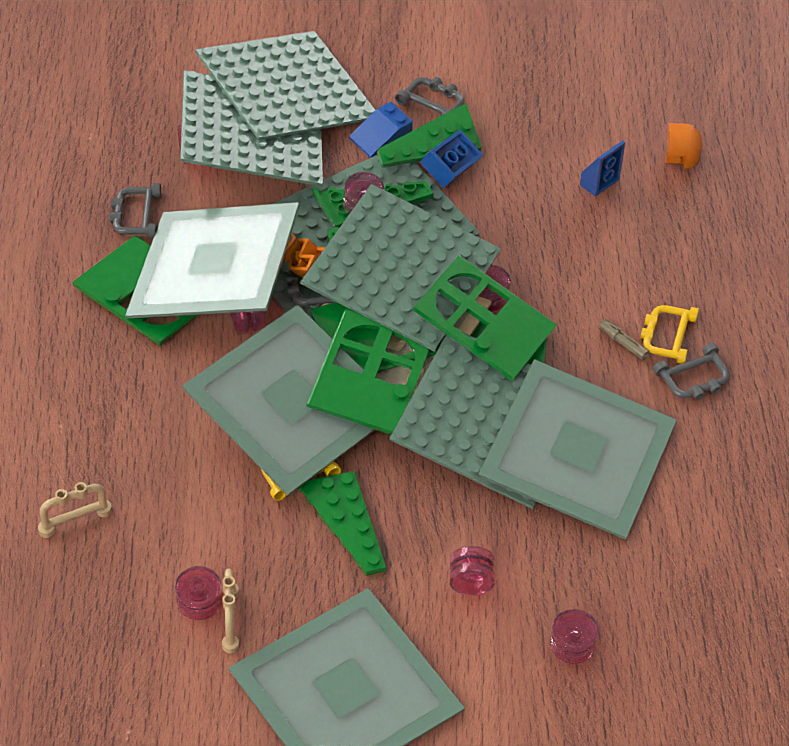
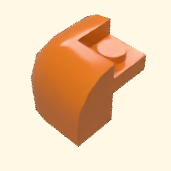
M669 123L666 163L683 164L684 169L696 166L700 161L702 151V132L700 133L699 130L693 128V125Z
M295 238L286 259L289 269L294 274L303 278L325 247H317L310 239Z

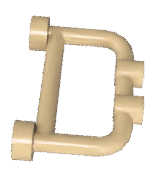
M79 482L75 485V490L68 493L64 489L57 490L55 497L47 500L40 507L41 522L38 525L40 536L50 538L55 533V525L94 511L100 517L109 516L112 513V506L106 499L104 486L100 484L86 485L83 482ZM89 493H98V502L49 519L48 510L56 505L65 506L72 499H85Z
M228 568L222 581V600L225 610L226 636L222 640V648L226 653L231 654L239 649V640L234 636L235 599L238 597L239 590L238 585L235 583L233 570Z

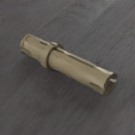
M604 319L599 324L598 328L608 334L612 341L620 343L640 360H645L649 355L650 351L625 334L622 328H617L607 319Z

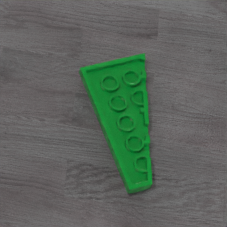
M465 103L379 148L377 155L382 168L419 162L430 150L460 129L481 151L482 146L467 104Z
M426 181L404 182L403 185L396 186L390 183L379 187L413 205L432 199L434 194ZM370 185L348 186L346 189L336 190L335 187L329 188L327 191H319V189H312L313 196L332 227L340 228Z
M354 471L308 480L298 488L306 497L307 502L316 509L318 516L333 535L338 537L344 549L349 551L352 559L366 576L386 572V566Z

